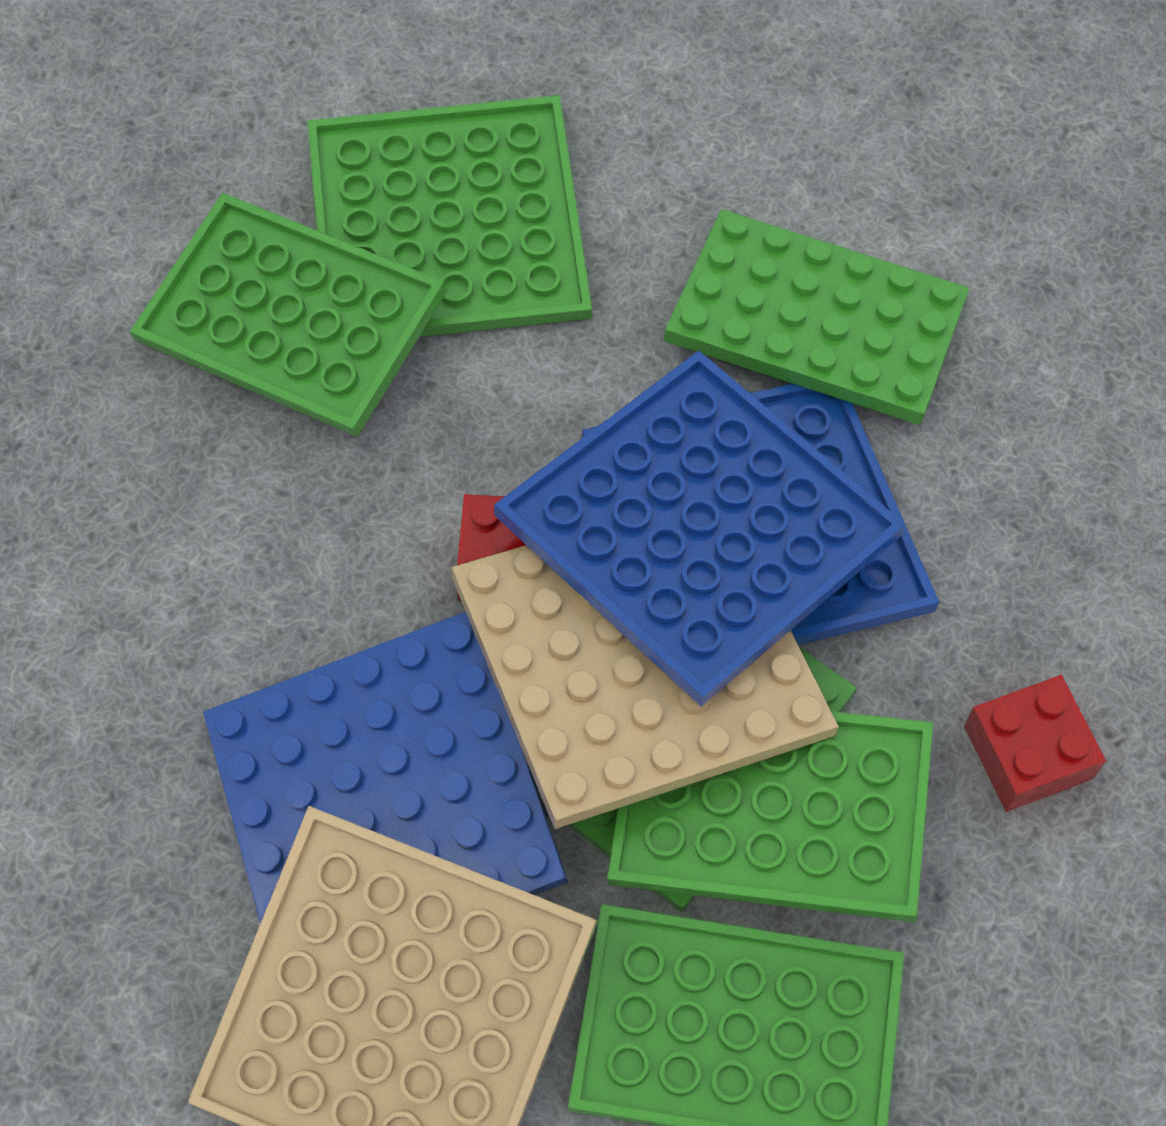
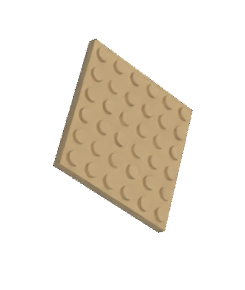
M527 545L452 567L453 582L554 829L836 736L838 725L791 630L701 707Z
M308 806L188 1103L241 1126H519L598 920Z

